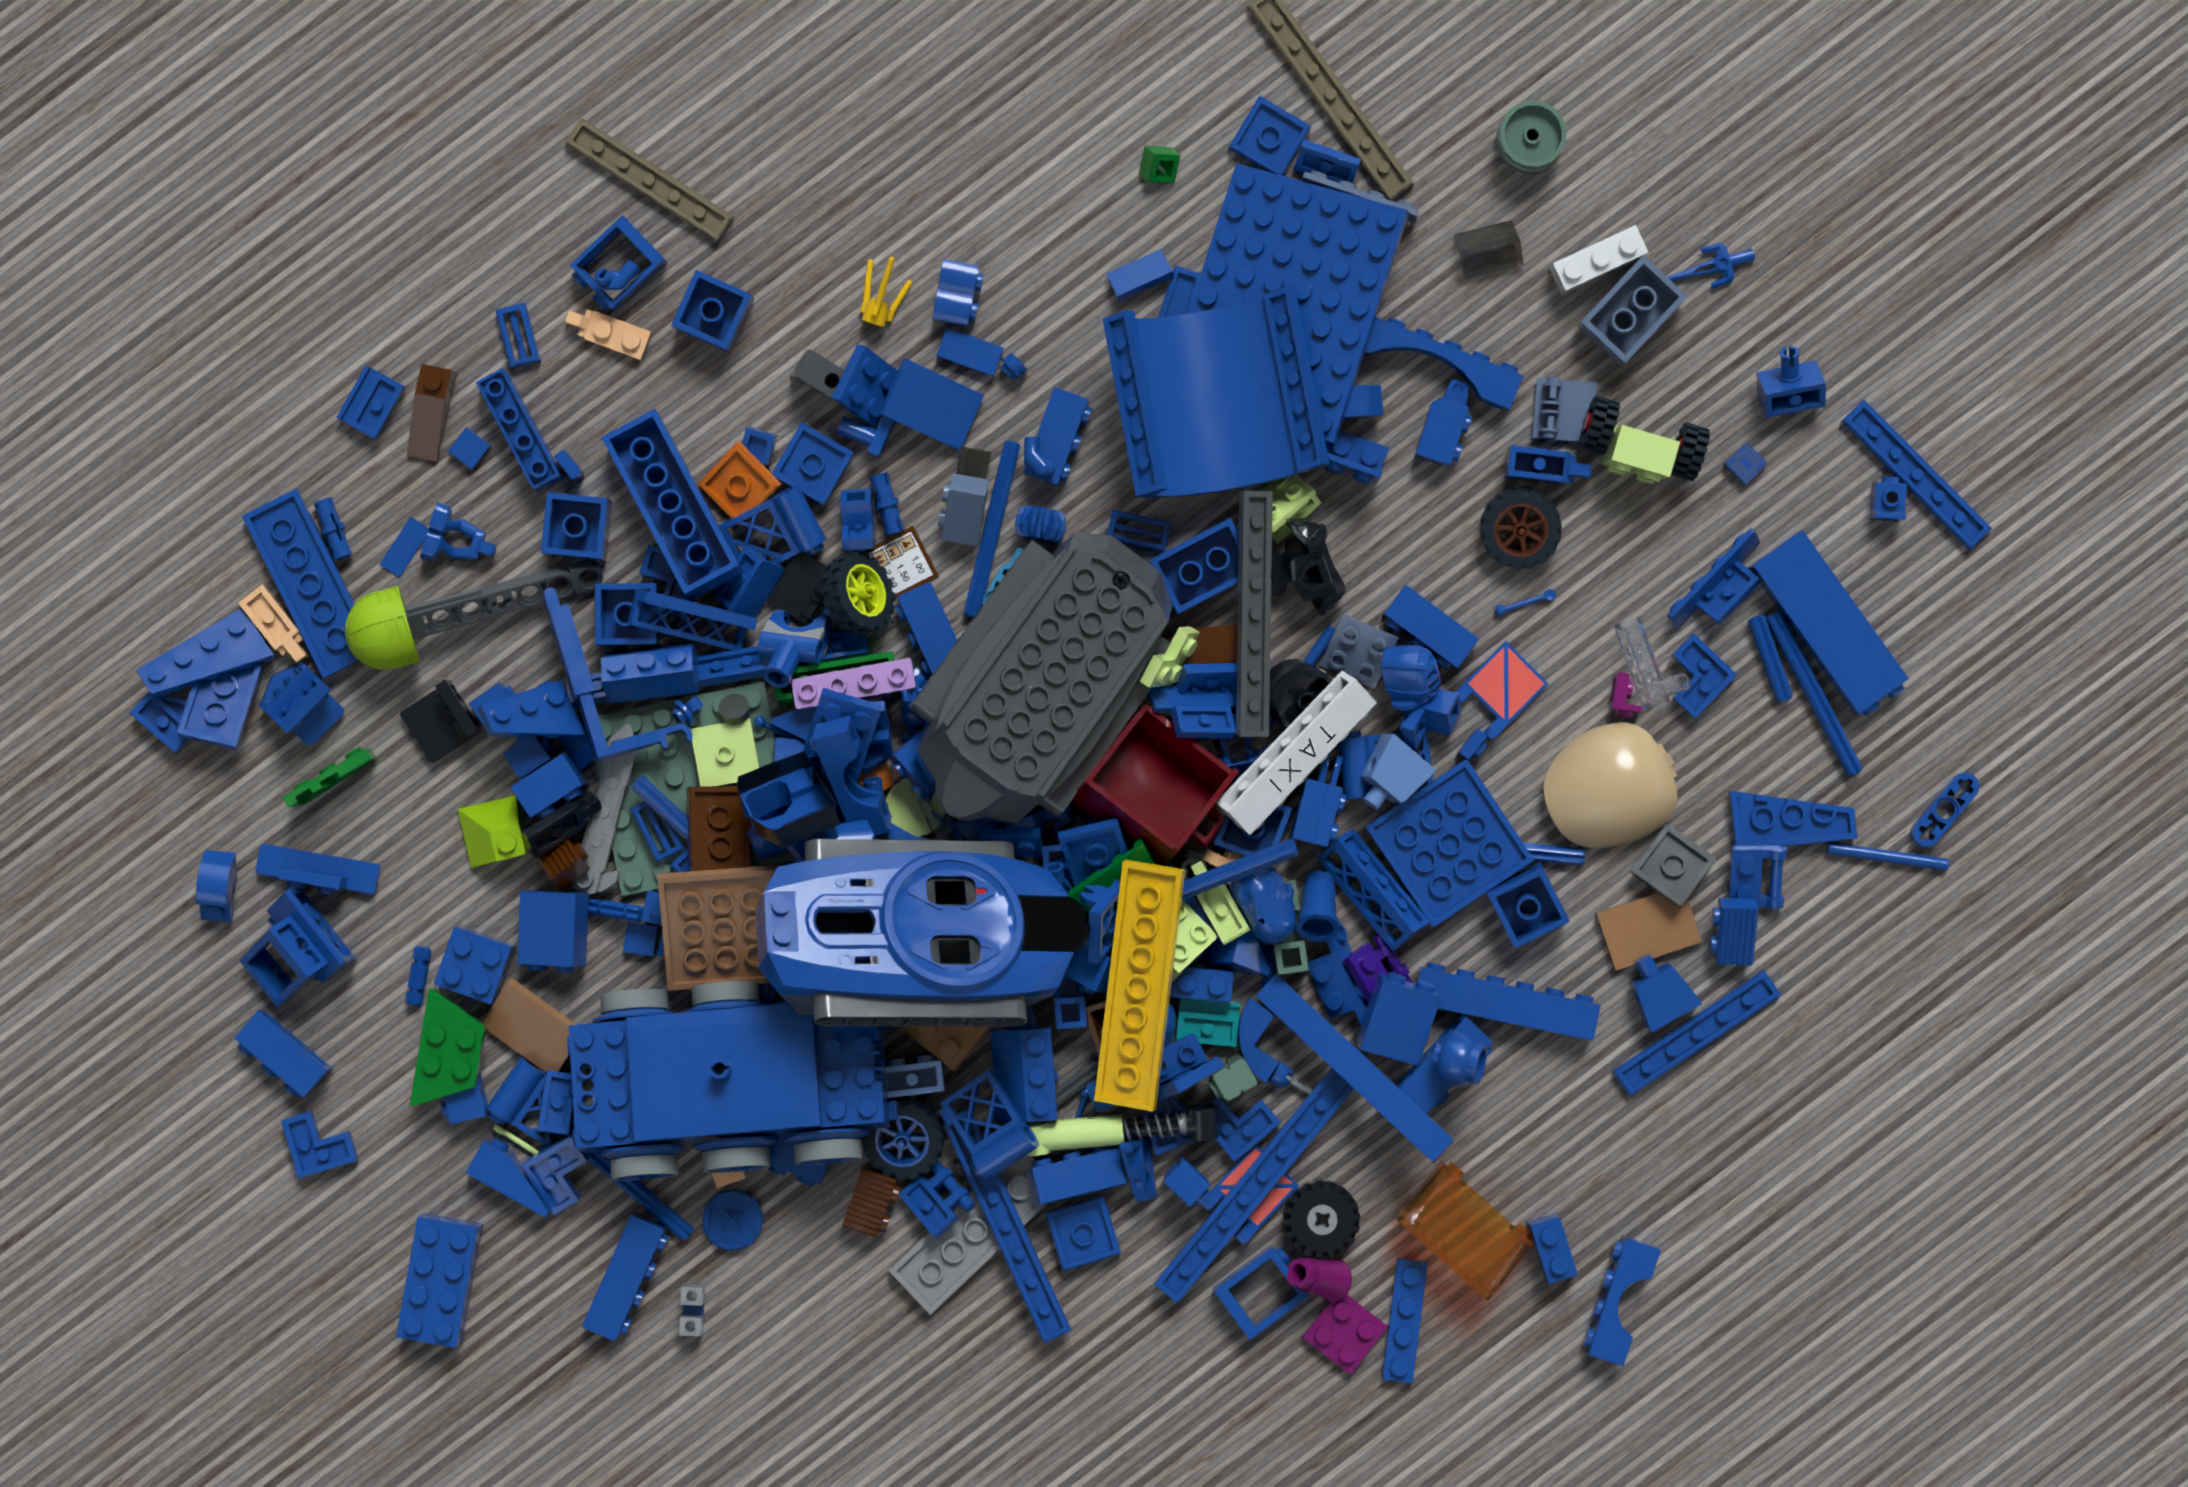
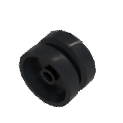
M1296 658L1283 660L1270 670L1269 716L1287 728L1333 680L1326 673L1316 669L1307 661Z

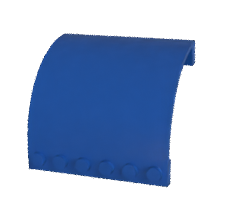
M1286 286L1263 294L1262 297L1191 314L1157 318H1135L1134 311L1125 310L1102 318L1136 497L1165 498L1216 493L1272 482L1330 465L1295 287Z

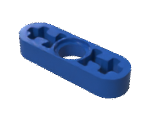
M1958 773L1954 775L1916 820L1910 830L1911 838L1915 844L1925 847L1936 844L1979 791V781L1973 774ZM1968 779L1970 781L1968 787L1971 790L1969 793L1962 792L1957 797V799L1962 800V803L1959 805L1957 800L1947 796V793L1950 791L1951 794H1956L1960 789L1958 781H1966ZM1942 801H1948L1953 807L1952 815L1946 819L1941 818L1937 813V806ZM1929 815L1935 821L1943 824L1941 828L1938 825H1934L1929 832L1932 835L1931 839L1924 838L1921 840L1919 838L1922 834L1919 828H1927L1932 823V820L1927 818Z

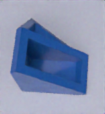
M1252 929L1226 945L1222 943L1218 936L1199 961V963L1246 975H1268L1271 973Z

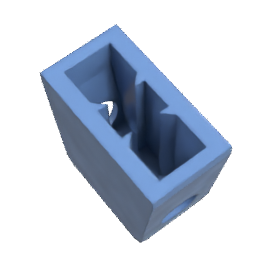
M1382 734L1361 774L1362 779L1372 786L1363 798V801L1375 810H1378L1386 799L1391 803L1401 804L1428 780L1436 769L1395 734Z

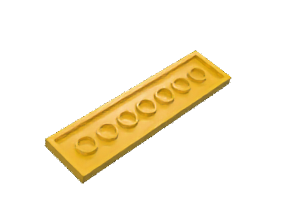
M1127 859L1122 863L1094 1101L1151 1112L1156 1110L1185 869Z

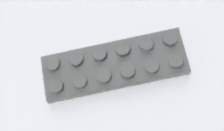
M1024 1156L1000 1173L1024 1225L1045 1206L1034 1207L1026 1171L1034 1168L1033 1162L1037 1161L1033 1156ZM974 1190L970 1192V1199L975 1203L973 1210L965 1212L961 1206H958L953 1211L960 1220L937 1240L928 1232L889 1269V1272L930 1315L1000 1249Z

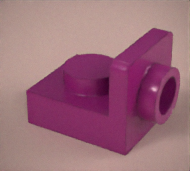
M1615 672L1609 709L1616 710V716L1634 718V713H1642L1643 706L1625 704L1626 699H1631L1633 681H1629V673Z

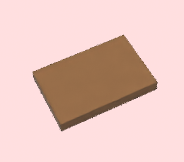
M1656 892L1595 913L1615 971L1635 965L1634 962L1644 955L1651 954L1652 958H1656L1702 942L1688 899L1679 909Z
M513 978L507 981L482 1022L486 1025L488 1032L545 1073L546 1070L561 1071L569 1058L567 1043L569 1025H577Z

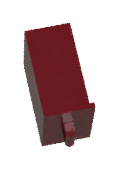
M1144 703L1077 789V794L1071 803L1096 822L1118 817L1127 846L1132 849L1134 843L1142 837L1155 864L1167 866L1188 838L1200 847L1206 848L1219 831L1226 818L1215 810L1213 805L1239 771L1235 768L1233 770L1192 738H1177L1174 724L1160 713L1154 712L1153 708L1147 703ZM1207 815L1216 824L1205 837L1195 831V829Z

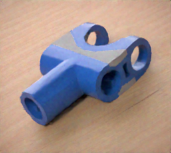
M775 610L766 622L758 642L759 655L771 658L764 671L763 677L765 681L773 687L785 688V686L789 685L799 662L819 665L827 652L831 637L830 617L820 615L807 626L791 627L789 626L788 612L786 610Z

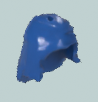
M1267 867L1229 883V888L1236 904L1239 906L1258 940H1261L1266 945L1281 943L1284 939H1288L1294 933L1297 927L1295 904L1293 902L1294 889L1292 884L1284 882V879L1277 873L1275 867Z

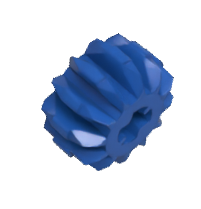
M1023 506L1019 508L1018 515H1016V535L1025 540L1032 539L1035 542L1059 543L1063 540V535L1066 531V515L1048 508Z

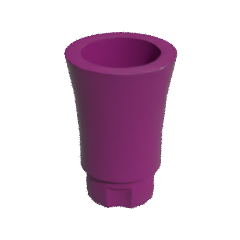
M1304 1258L1295 1259L1289 1264L1287 1280L1291 1286L1297 1287L1301 1291L1318 1295L1330 1302H1337L1342 1300L1350 1291L1352 1273L1349 1266L1342 1260Z

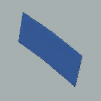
M410 516L379 565L400 578L424 541L429 528Z

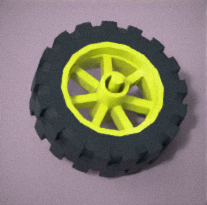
M858 551L832 560L833 562L825 567L827 571L822 574L821 581H823L821 594L825 598L823 604L825 609H829L830 618L832 621L836 620L837 626L840 629L848 630V633L851 635H864L883 628L884 624L889 623L891 620L890 614H893L895 610L893 601L896 600L895 592H892L891 587L893 583L891 578L888 579L886 575L888 573L884 566L878 564V559L874 556L869 557V554L866 552L858 553Z

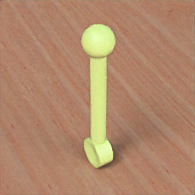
M498 1123L493 1125V1130L504 1135L531 1154L535 1155L540 1152Z

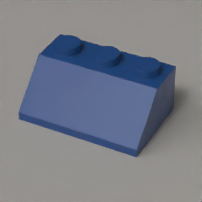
M691 641L605 653L601 657V682L608 704L698 693L697 642Z
M288 889L266 910L271 916L268 921L272 927L291 915L328 961V964L313 978L315 981L319 979L322 983L330 981L356 960V957L303 889ZM298 944V948L303 949V947L300 944Z
M1051 1026L990 1030L994 1074L1024 1122L1058 1120ZM996 1107L997 1122H1010L1012 1120L1005 1108Z

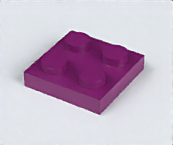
M1347 1294L1340 1301H1328L1302 1337L1351 1375L1388 1326Z

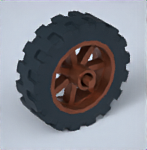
M1511 487L1507 491L1497 493L1494 499L1486 504L1485 510L1481 515L1480 534L1482 543L1489 556L1504 567L1508 566L1514 570L1535 568V565L1545 563L1547 558L1555 553L1557 545L1561 540L1562 524L1554 503L1541 491L1532 490L1530 487ZM1525 507L1521 518H1516L1511 509ZM1530 508L1540 516V518L1526 522ZM1506 512L1513 521L1512 525L1499 524L1501 517ZM1543 523L1542 536L1529 530V528ZM1498 530H1511L1514 532L1502 542ZM1527 535L1538 541L1534 546L1526 549L1525 537ZM1518 537L1520 538L1521 550L1510 548L1508 545Z

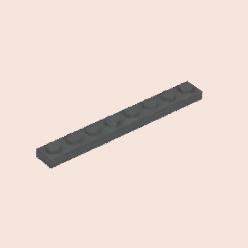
M1239 491L1236 736L1269 737L1272 491Z

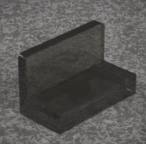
M1511 220L1454 234V241L1460 254L1461 268L1465 279L1524 265L1521 241Z

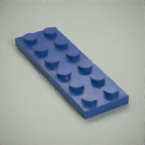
M294 489L242 515L322 677L326 679L360 662L349 649L345 637L346 619L355 602L299 490Z

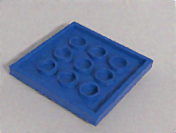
M1467 759L1412 794L1405 802L1397 804L1365 826L1433 928L1535 860Z

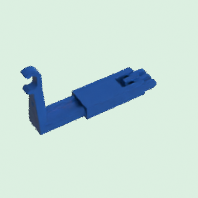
M547 588L543 596L547 618L573 703L578 702L596 763L660 744L661 748L666 751L669 744L666 741V736L677 732L684 733L686 736L685 741L691 743L692 731L684 724H676L612 741L610 747L607 745L593 700L595 689L569 604L560 606L556 590L554 588Z

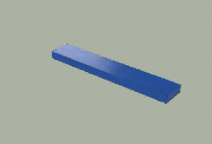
M1864 399L1841 421L1895 477L1900 478L1901 483L1907 484V489L1968 550H1971L1992 529Z
M1761 970L1613 1069L1612 1072L1628 1096H1631L1780 997L1781 994L1766 971Z

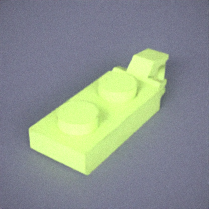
M1202 861L1191 866L1195 876L1207 871ZM1225 884L1196 895L1224 945L1251 930Z

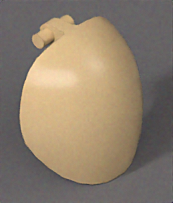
M1616 722L1588 730L1571 741L1549 766L1543 787L1544 799L1550 816L1559 831L1569 841L1580 846L1606 848L1626 845L1640 840L1662 827L1671 818L1676 809L1678 797L1674 777L1677 776L1673 767L1675 762L1670 752L1666 753L1662 743L1657 744L1645 729L1636 724Z

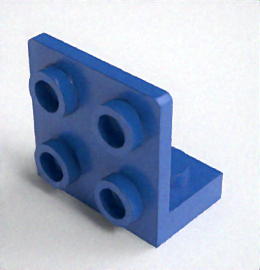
M1340 430L1335 445L1326 442L1330 465L1325 466L1324 470L1337 475H1341L1343 471L1353 474L1354 481L1365 485H1370L1372 481L1377 483L1381 478V469L1389 447Z

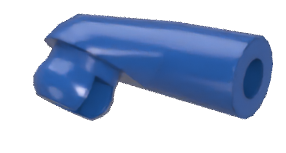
M629 259L619 271L598 270L595 274V281L604 290H622L641 269Z
M1025 437V466L1037 477H1051L1055 472V465L1052 461H1047L1039 454L1040 437Z

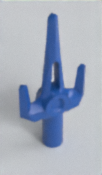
M1717 243L1700 249L1702 253L1716 251L1714 259L1668 276V278L1673 282L1720 272L1724 277L1711 283V287L1715 288L1733 282L1735 275L1733 266L1754 261L1755 255L1752 249L1729 255L1727 247L1722 243ZM1712 264H1713V266H1714L1713 269L1696 272L1697 269H1700V268H1703V267H1706V266H1709V265H1712Z

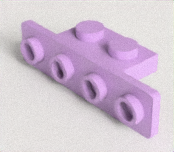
M910 658L801 677L791 681L795 707L798 710L816 707L823 688L875 702L891 698L890 693L916 688L913 663Z

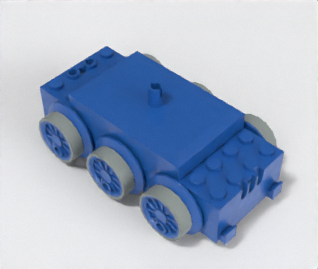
M724 981L693 986L691 988L693 1007L683 1013L668 1011L667 991L663 989H632L609 992L600 996L601 1015L593 1019V1023L569 1025L567 1043L568 1055L571 1059L575 1127L573 1128V1145L584 1153L601 1152L602 1157L611 1160V1180H649L679 1175L677 1155L686 1150L685 1145L693 1144V1149L703 1152V1172L706 1173L742 1172L769 1168L771 1164L768 1147L777 1143V1137L785 1136V1141L795 1144L794 1155L795 1164L822 1165L857 1161L863 1158L862 1142L860 1139L870 1133L868 1129L890 1127V1121L899 1120L898 1102L896 1100L888 1102L883 1030L892 1029V1026L816 1025L814 1023V1015H798L785 999L775 1005L760 1003L758 983L754 981Z

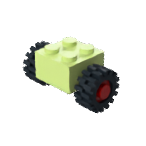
M1596 395L1593 397L1586 412V418L1583 421L1584 425L1580 433L1579 448L1602 454L1601 464L1608 466V472L1625 476V473L1636 474V480L1648 484L1660 482V480L1669 478L1671 475L1689 481H1694L1697 478L1698 472L1701 470V464L1705 460L1704 456L1707 453L1710 429L1685 422L1682 428H1680L1676 440H1672L1625 425L1617 426L1620 403Z

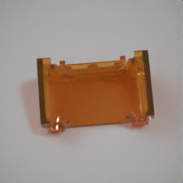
M1441 1161L1393 1216L1486 1301H1489L1533 1245V1242L1530 1240L1532 1233L1520 1222L1515 1227L1461 1179L1465 1173L1452 1161L1448 1166Z

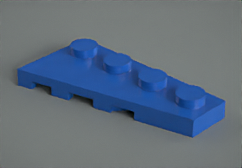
M1728 791L1734 846H1790L1858 838L1854 808Z

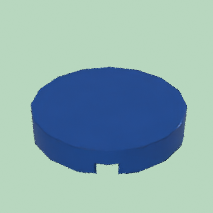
M737 1189L724 1190L713 1196L705 1206L702 1217L703 1230L707 1237L718 1248L729 1251L741 1250L752 1244L761 1233L764 1222L762 1209L757 1200L749 1193Z

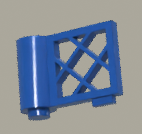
M798 485L792 486L773 498L719 524L736 559L740 554L737 546L744 547L745 545L764 554L763 558L765 559L767 555L774 557L768 561L779 564L799 553L807 552L808 555L818 552L824 548L823 542L827 539ZM769 508L774 517L772 529L755 524L757 514ZM753 516L751 522L745 521V519ZM735 524L749 527L745 542L733 539L728 528ZM776 525L779 526L781 532L775 530ZM753 529L770 534L766 549L748 544ZM773 535L786 539L790 550L782 554L770 551L769 548Z
M1361 731L1349 732L1343 741L1338 743L1339 756L1343 757L1341 773L1346 800L1364 798L1372 788L1362 779L1361 774L1375 748V741H1379L1382 734L1361 737ZM1426 731L1421 741L1422 749L1418 755L1422 756L1431 765L1428 731ZM1400 732L1388 733L1395 734L1398 738H1403V735H1401ZM1433 775L1425 781L1426 784L1421 785L1416 791L1432 782Z
M520 1056L486 1108L490 1111L488 1116L500 1125H504L505 1122L514 1125L542 1143L539 1149L544 1150L554 1144V1142L550 1141L549 1133H545L546 1137L537 1132V1127L530 1128L521 1121L527 1112L539 1110L541 1107V1091L544 1087L545 1072L526 1058ZM538 1097L539 1105L532 1106ZM574 1119L570 1120V1125L574 1124ZM569 1126V1133H568V1135L571 1134V1133H573V1131L571 1132V1130H570V1126Z
M992 1069L987 1070L940 1102L943 1109L939 1112L948 1126H955L971 1152L973 1160L971 1168L979 1178L992 1179L1039 1147L1035 1133L1022 1120ZM987 1079L993 1087L991 1101L977 1097L979 1085ZM972 1090L971 1096L965 1095ZM959 1098L970 1100L967 1117L958 1115L951 1104ZM976 1102L990 1105L987 1122L973 1119ZM996 1107L1005 1108L1012 1120L1004 1126L994 1124ZM972 1123L986 1126L984 1139L975 1144L970 1136ZM992 1128L998 1129L991 1134Z

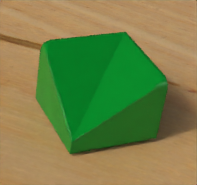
M1144 146L1139 175L1150 183H1175L1181 155L1171 147Z

